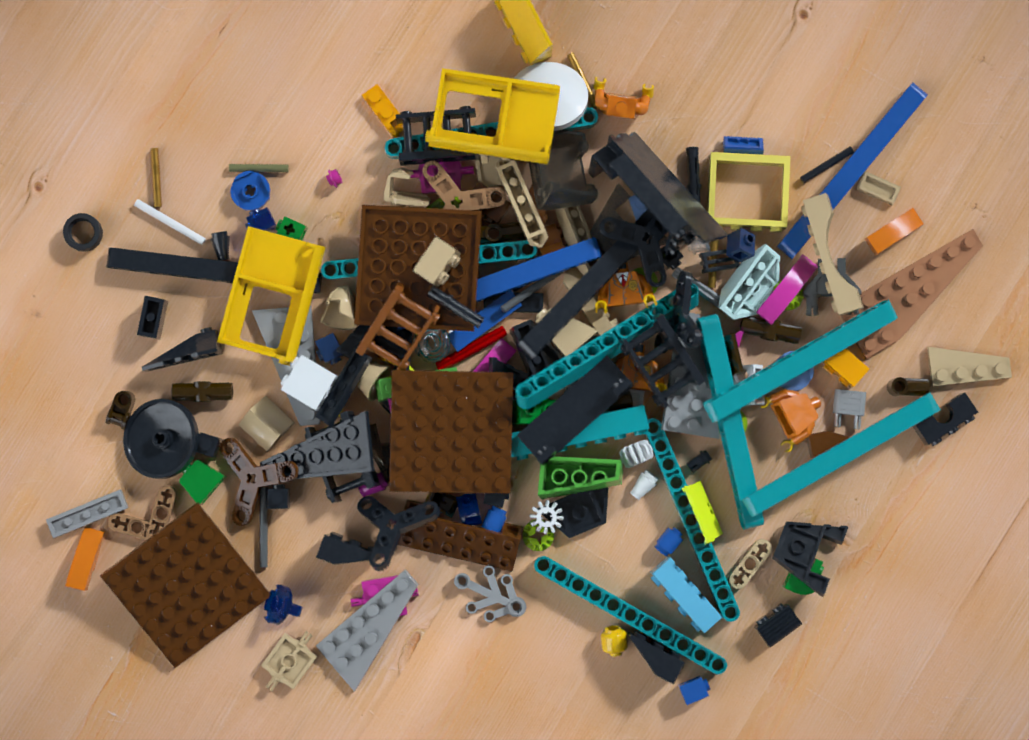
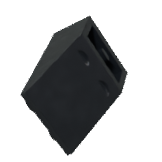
M330 532V534L324 535L316 558L334 565L369 561L373 547L369 546L366 549L361 547L362 543L349 539L348 542L343 540V535Z
M634 631V633L628 632V636L654 674L674 684L685 664L681 659L682 656L671 649L669 652L663 650L664 646L654 640L651 643L646 641V637L637 631Z

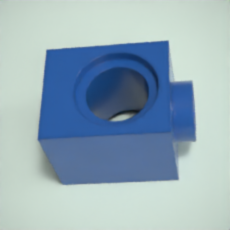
M701 676L678 684L686 705L708 697L707 691L711 690L707 679L703 680Z

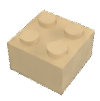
M435 237L413 271L439 287L440 284L444 285L448 280L450 269L452 267L456 268L459 264L461 253L438 237Z

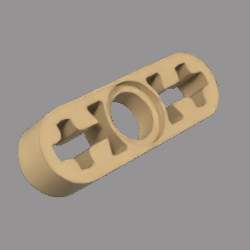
M764 539L757 540L731 572L728 580L733 588L741 589L745 587L772 551L769 541ZM765 543L767 552L759 554V557H762L759 561L751 553L753 551L756 554L759 551L758 544L763 545ZM748 558H752L756 562V566L752 570H748L745 567V561ZM740 567L745 572L750 573L748 577L745 574L741 577L742 584H734L735 580L733 577L735 575L739 576L742 573L739 571Z

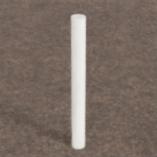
M136 200L134 206L200 245H203L206 241V238L141 200Z

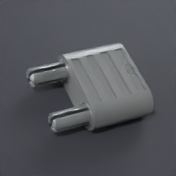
M835 389L833 413H835L834 427H841L842 414L854 415V429L859 430L861 428V418L865 412L866 392Z

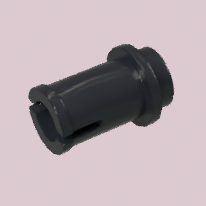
M704 450L703 452L700 451L699 455L686 464L694 474L695 471L705 464H710L709 461L712 458Z

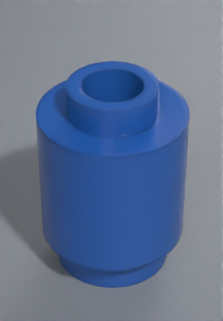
M492 505L491 510L488 509L481 527L501 532L507 518L505 516L507 511Z
M668 527L656 541L657 544L654 547L667 557L683 541L681 536L683 534L675 527L672 529Z

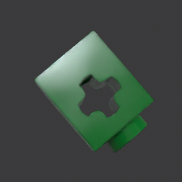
M285 216L283 220L280 219L275 228L276 234L301 241L308 229L307 226ZM293 226L295 232H290V234L288 235L286 228H291Z

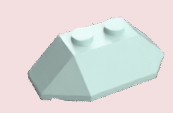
M767 244L755 250V256L741 262L721 289L718 308L733 320L756 315L757 310L771 295L774 286L779 282L780 255Z

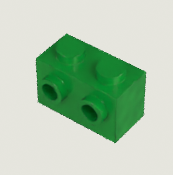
M548 397L529 409L519 407L517 400H513L512 424H530L556 400H549Z

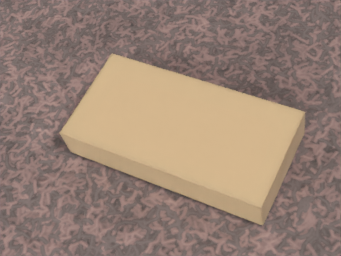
M865 171L856 190L893 206L901 187Z

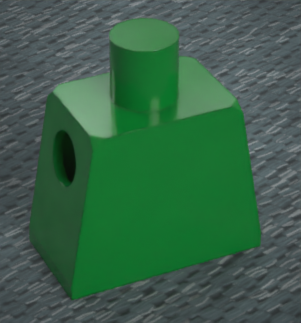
M196 460L182 471L184 475L179 479V482L196 503L199 502L200 505H203L227 476L201 460Z

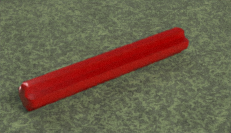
M503 326L496 328L468 344L459 352L456 351L436 362L437 369L441 370L452 367L505 337L507 331Z

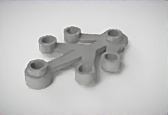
M490 565L484 567L483 574L487 577L491 590L471 581L470 577L465 573H459L454 579L457 588H469L487 597L477 602H468L466 605L468 613L473 614L477 610L495 603L505 606L495 611L487 610L484 613V619L487 622H493L496 618L507 614L519 617L526 611L525 601L516 595L512 584V576L504 574L501 577V583L506 586L509 598L501 595L494 575L495 569ZM486 568H491L493 573L487 575L485 573ZM509 576L511 582L505 584L503 578ZM460 577H464L466 579V583L464 585H461L459 583ZM514 603L520 604L519 610L513 609ZM470 604L476 606L474 611H469L468 606ZM487 613H493L494 617L492 620L486 618Z

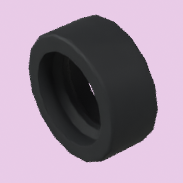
M78 213L72 215L65 222L63 236L70 247L78 251L87 252L95 249L100 244L103 230L96 218L86 213ZM87 221L93 226L94 237L89 243L79 244L72 238V228L77 222Z

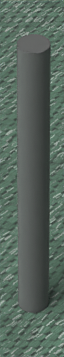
M563 272L538 280L500 306V309L503 313H506Z
M263 487L260 491V567H268V487Z

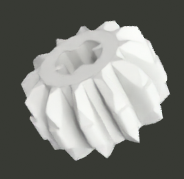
M648 440L631 444L619 452L620 459L625 468H631L644 463L654 456L653 449Z
M549 500L545 502L546 507H543L542 503L538 502L541 509L538 510L536 507H532V510L537 512V515L530 514L529 517L537 518V520L533 521L531 525L540 524L536 529L537 532L543 526L544 534L548 533L547 527H550L552 533H554L555 529L552 525L555 524L557 527H561V524L556 522V519H564L563 516L556 515L561 513L562 509L554 511L553 509L557 506V503L554 502L550 508ZM550 512L552 520L544 523L541 520L543 519L541 514Z

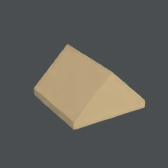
M265 396L249 409L239 423V426L268 452L295 422Z

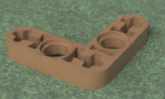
M163 486L159 489L150 521L122 513H115L108 519L109 527L114 531L148 540L154 535L151 531L156 530L157 524H153L154 520L158 523H165L164 527L169 524L177 498L175 488ZM169 489L170 494L173 495L172 498L167 499L166 504H170V507L159 505L160 501L164 502L165 496L162 493L167 492ZM160 508H164L167 511V516L163 520H160L156 515L157 510ZM119 516L120 521L127 523L128 519H130V522L127 525V531L124 530L126 528V526L124 525H118V527H115L116 523H114L113 520L117 519ZM134 522L142 524V531L140 533L132 531ZM160 525L158 531H160L164 527Z

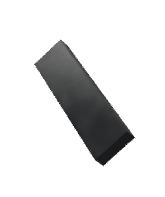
M357 348L354 349L315 416L328 426L332 427L372 360V357L366 353L363 356L356 352Z

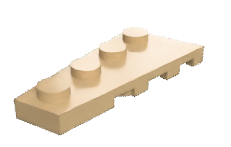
M927 347L931 386L1012 378L1010 358Z

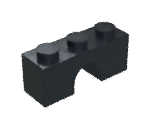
M966 392L960 393L945 403L950 413L947 422L939 423L931 415L912 426L924 445L931 444L934 446L942 441L941 437L946 433L951 435L959 430L957 426L963 422L966 425L975 419L974 415L978 413V410Z

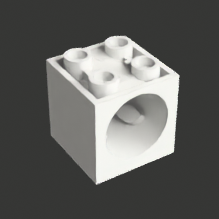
M301 355L300 358L296 357L291 365L293 370L290 375L286 374L280 385L283 386L281 390L314 410L319 411L338 376Z

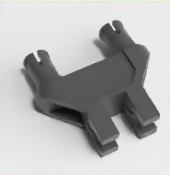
M837 258V268L840 275L849 284L857 288L859 294L862 295L861 289L846 274L845 258ZM818 259V275L803 291V296L806 298V316H812V308L814 316L819 315L818 298L833 296L832 293H828L825 285L828 279L826 274L821 272L819 263L822 262L821 259ZM859 310L854 311V315L859 314Z

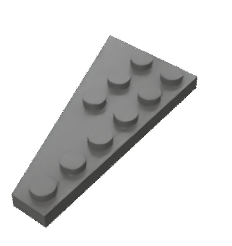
M310 306L296 357L300 358L303 355L316 363L312 306ZM289 307L252 310L267 347L278 348ZM271 357L282 381L286 374L290 375L292 372V362L288 366L278 363L279 359ZM287 394L300 426L321 424L320 420L315 417L318 411Z
M689 313V316L696 323V319L700 318V314ZM679 337L682 345L704 377L705 382L700 386L688 383L665 399L669 407L664 408L661 430L720 439L717 421H711L703 406V403L711 399L712 395L701 345L697 349L688 348ZM672 352L671 361H673L674 357L676 356L674 352ZM678 366L669 372L667 388L685 376L687 372L683 366Z
M406 569L316 645L354 692L419 585Z

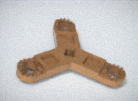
M437 161L426 162L423 166L424 177L445 203L443 209L474 211L501 207L506 202V193L500 187L460 191ZM431 165L438 167V174L433 177L427 174V169ZM496 191L502 194V200L498 203H494L491 200V194ZM454 197H458L459 200L463 201L459 208L451 204V201L455 200Z

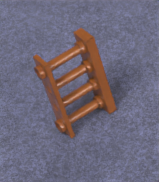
M399 281L363 337L356 352L363 356L366 350L369 352L371 350L396 365V370H406L410 363L407 360L430 324L435 325L440 317L438 314L440 306L436 305L432 312L405 296V293H403L405 285ZM395 303H402L425 317L427 320L421 328L397 314L395 309H393ZM385 319H392L415 333L417 336L412 344L386 329L385 325H383ZM375 335H382L407 350L404 357L400 359L375 344L376 341L373 340Z

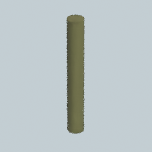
M229 164V172H289V164Z

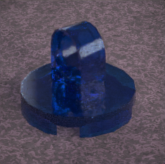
M276 585V590H271L269 598L265 601L264 610L267 611V616L264 617L268 623L279 625L283 623L288 614L300 617L303 607L292 603V591L289 587Z

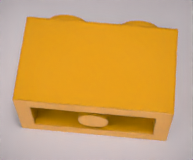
M847 348L822 362L824 364L823 368L830 374L835 373L839 377L838 381L846 388L848 386L851 388L855 387L870 370Z

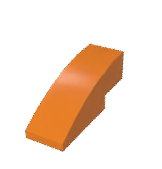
M914 208L866 237L865 241L874 255H877L924 224Z
M88 527L84 528L65 586L83 591L88 590L92 572L96 567L104 531Z

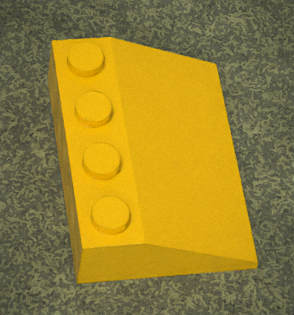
M494 0L498 11L502 10L505 15L503 21L507 29L511 28L514 33L512 39L515 45H520L523 51L520 54L524 63L533 65L551 58L553 44L531 0Z

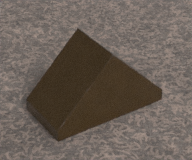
M429 492L424 503L428 501L435 502L440 512L451 518L461 502L460 499L447 492Z

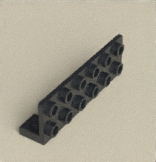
M606 356L517 436L533 453L539 463L544 466L634 385L615 363Z

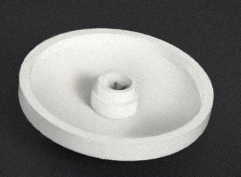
M555 62L536 63L524 68L514 77V79L560 85L554 131L562 130L575 124L583 116L587 108L588 89L586 83L575 70L566 65Z

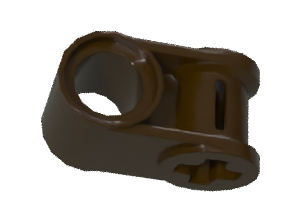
M120 391L116 393L106 417V424L112 423L125 430L136 400L132 392ZM124 394L129 397L127 405L121 403V396Z

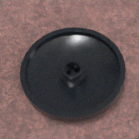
M168 399L151 400L138 407L129 418L123 436L125 455L131 466L140 474L155 479L171 478L184 471L192 462L199 444L198 426L192 413L182 404Z

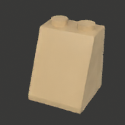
M544 308L541 312H539L536 315L537 320L535 321V324H537L552 308H550L548 311ZM572 319L554 337L551 343L563 357H566L596 335L597 331L595 328Z

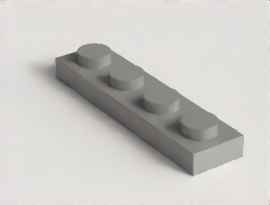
M118 490L46 519L52 537L56 538L129 507L122 490Z

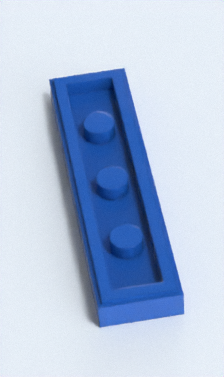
M511 290L477 313L485 317L479 328L475 326V332L452 331L447 335L457 352L522 306L519 303L506 313L502 312L500 306L515 297Z

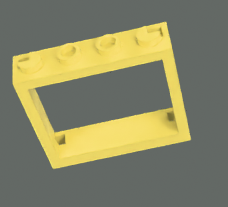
M711 152L709 155L707 212L722 228L727 226L731 227V230H737L746 227L750 228V231H762V228L770 229V232H782V229H786L788 224L791 156ZM717 163L783 167L781 220L714 217Z

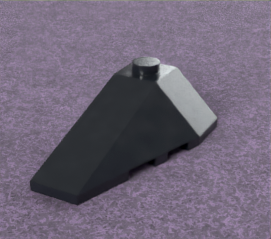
M212 327L201 329V333L193 335L142 366V371L148 372L223 354L221 343L217 342L218 331L212 330Z

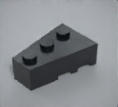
M532 320L513 326L509 330L529 378L563 358L551 343L533 360L517 347L520 341L536 326Z

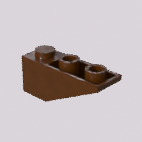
M831 431L810 434L806 439L810 458H815L850 437Z

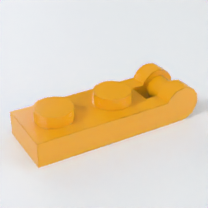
M376 84L361 96L393 138H397L398 134L403 131V124H398L393 128L391 123L396 120V114L400 113L379 85Z

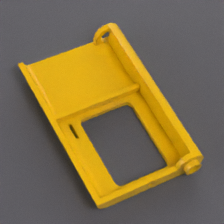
M442 68L433 125L426 132L425 142H428L429 147L548 164L560 96V85ZM452 91L501 99L502 103L496 135L490 137L442 129L448 92Z
M248 226L217 342L279 359L278 363L290 366V363H293L297 356L326 247ZM256 286L287 294L291 297L280 343L276 349L244 341L240 338L251 293Z

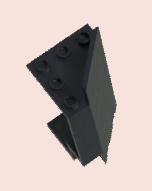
M631 132L629 136L627 133L618 134L616 137L609 135L607 145L592 155L588 174L595 178L604 171L611 180L619 176L669 232L662 255L664 259L670 255L672 257L675 256L683 245L691 244L696 239L695 236L702 243L723 239L728 236L724 229L636 132Z

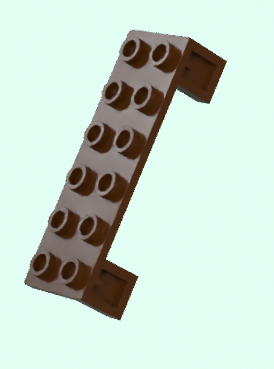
M407 500L404 510L422 503ZM438 518L434 522L423 524L424 526L401 534L397 544L485 566L490 565L494 568L512 572L523 527L504 523L500 533Z

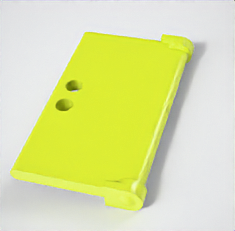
M701 481L684 486L682 490L687 495L705 538L704 542L709 544L715 538L722 535L723 532Z

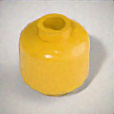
M618 625L606 627L601 633L603 651L613 657L622 655V652L628 647L626 631Z

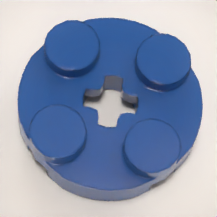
M245 171L235 177L230 194L238 207L245 211H256L264 207L270 200L271 188L263 175L254 171ZM248 186L256 188L253 196H250V194L246 195L245 192L248 191Z

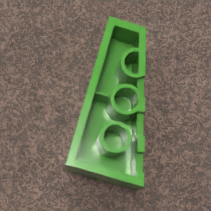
M554 456L544 466L540 464L538 496L542 500L622 485L623 463L621 460Z

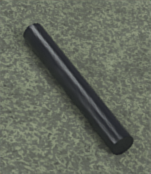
M849 146L800 177L802 183L805 184L853 154L852 147Z

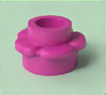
M337 169L328 170L329 174L326 175L330 186L334 185L337 188L339 184L343 183Z

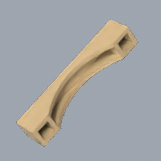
M824 193L803 200L802 212L804 217H808L810 225H807L810 236H814L816 241L813 247L816 255H820L822 260L819 266L822 274H826L828 279L825 285L828 293L833 295L834 300L831 301L834 312H838L841 316L863 309L858 289L849 284L840 275L830 255L828 233L834 212L828 194Z

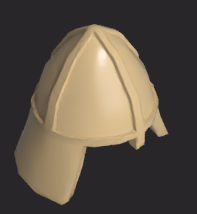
M347 285L339 286L330 293L326 300V309L320 320L324 325L339 330H352L357 327V325H354L356 300Z
M376 361L369 363L357 384V387L362 390L370 402L378 399L375 381L389 367Z

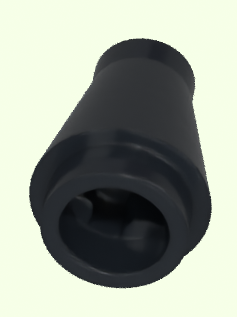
M227 231L211 233L212 238L210 240L217 259H229L230 236H228Z

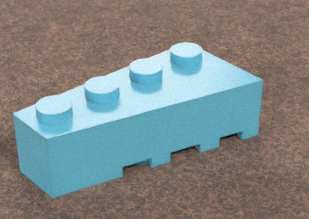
M667 556L650 571L653 575L651 577L652 581L658 587L662 585L665 588L664 594L671 602L675 600L680 605L677 609L684 617L688 615L693 620L690 624L697 632L700 630L704 633L707 632L722 618L712 604L701 594L699 589L688 579L686 574L675 565L671 557Z

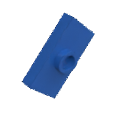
M723 136V153L763 155V138Z

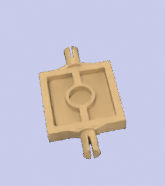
M305 631L300 640L293 639L284 633L261 665L272 676V679L266 686V688L271 686L270 691H273L279 682L285 683L294 689L317 658V655L312 653L306 646L312 637L309 632Z

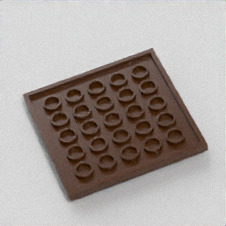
M362 205L354 325L371 326L399 281L405 285L403 290L405 296L432 312L436 305L440 306L438 310L440 317L435 325L430 324L428 329L475 332L474 325L449 309H443L441 304L427 297L431 288L435 286L447 295L451 294L455 300L476 312L482 211ZM435 237H438L461 253L459 264L456 268L452 267L450 269L448 280L444 285L440 284L439 287L413 271ZM395 303L393 306L397 314L421 328L427 320L402 303ZM385 319L383 322L385 327L405 328L392 319Z
M392 370L389 491L510 493L513 372Z
M199 502L100 575L174 668L271 596L268 589Z

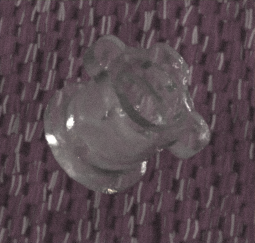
M696 237L688 245L689 252L692 251L693 255H696L697 252H710L709 242L702 243Z

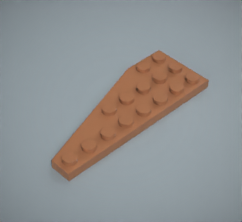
M974 229L862 292L860 297L864 308L859 310V314L889 299L898 316L893 322L856 342L865 359L901 339L983 247ZM852 312V315H841L843 322H846L857 315H854V312Z

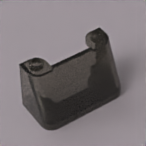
M568 130L554 131L548 164L529 162L538 210L548 211L592 204L597 199L598 190L594 184L587 185L582 157L589 148L585 133Z

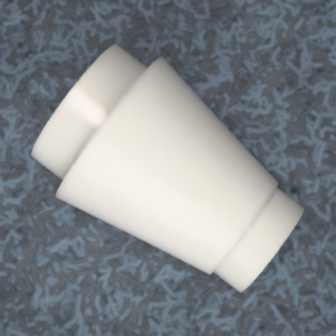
M645 470L644 473L641 472L630 493L640 500L657 485L658 478L648 470Z

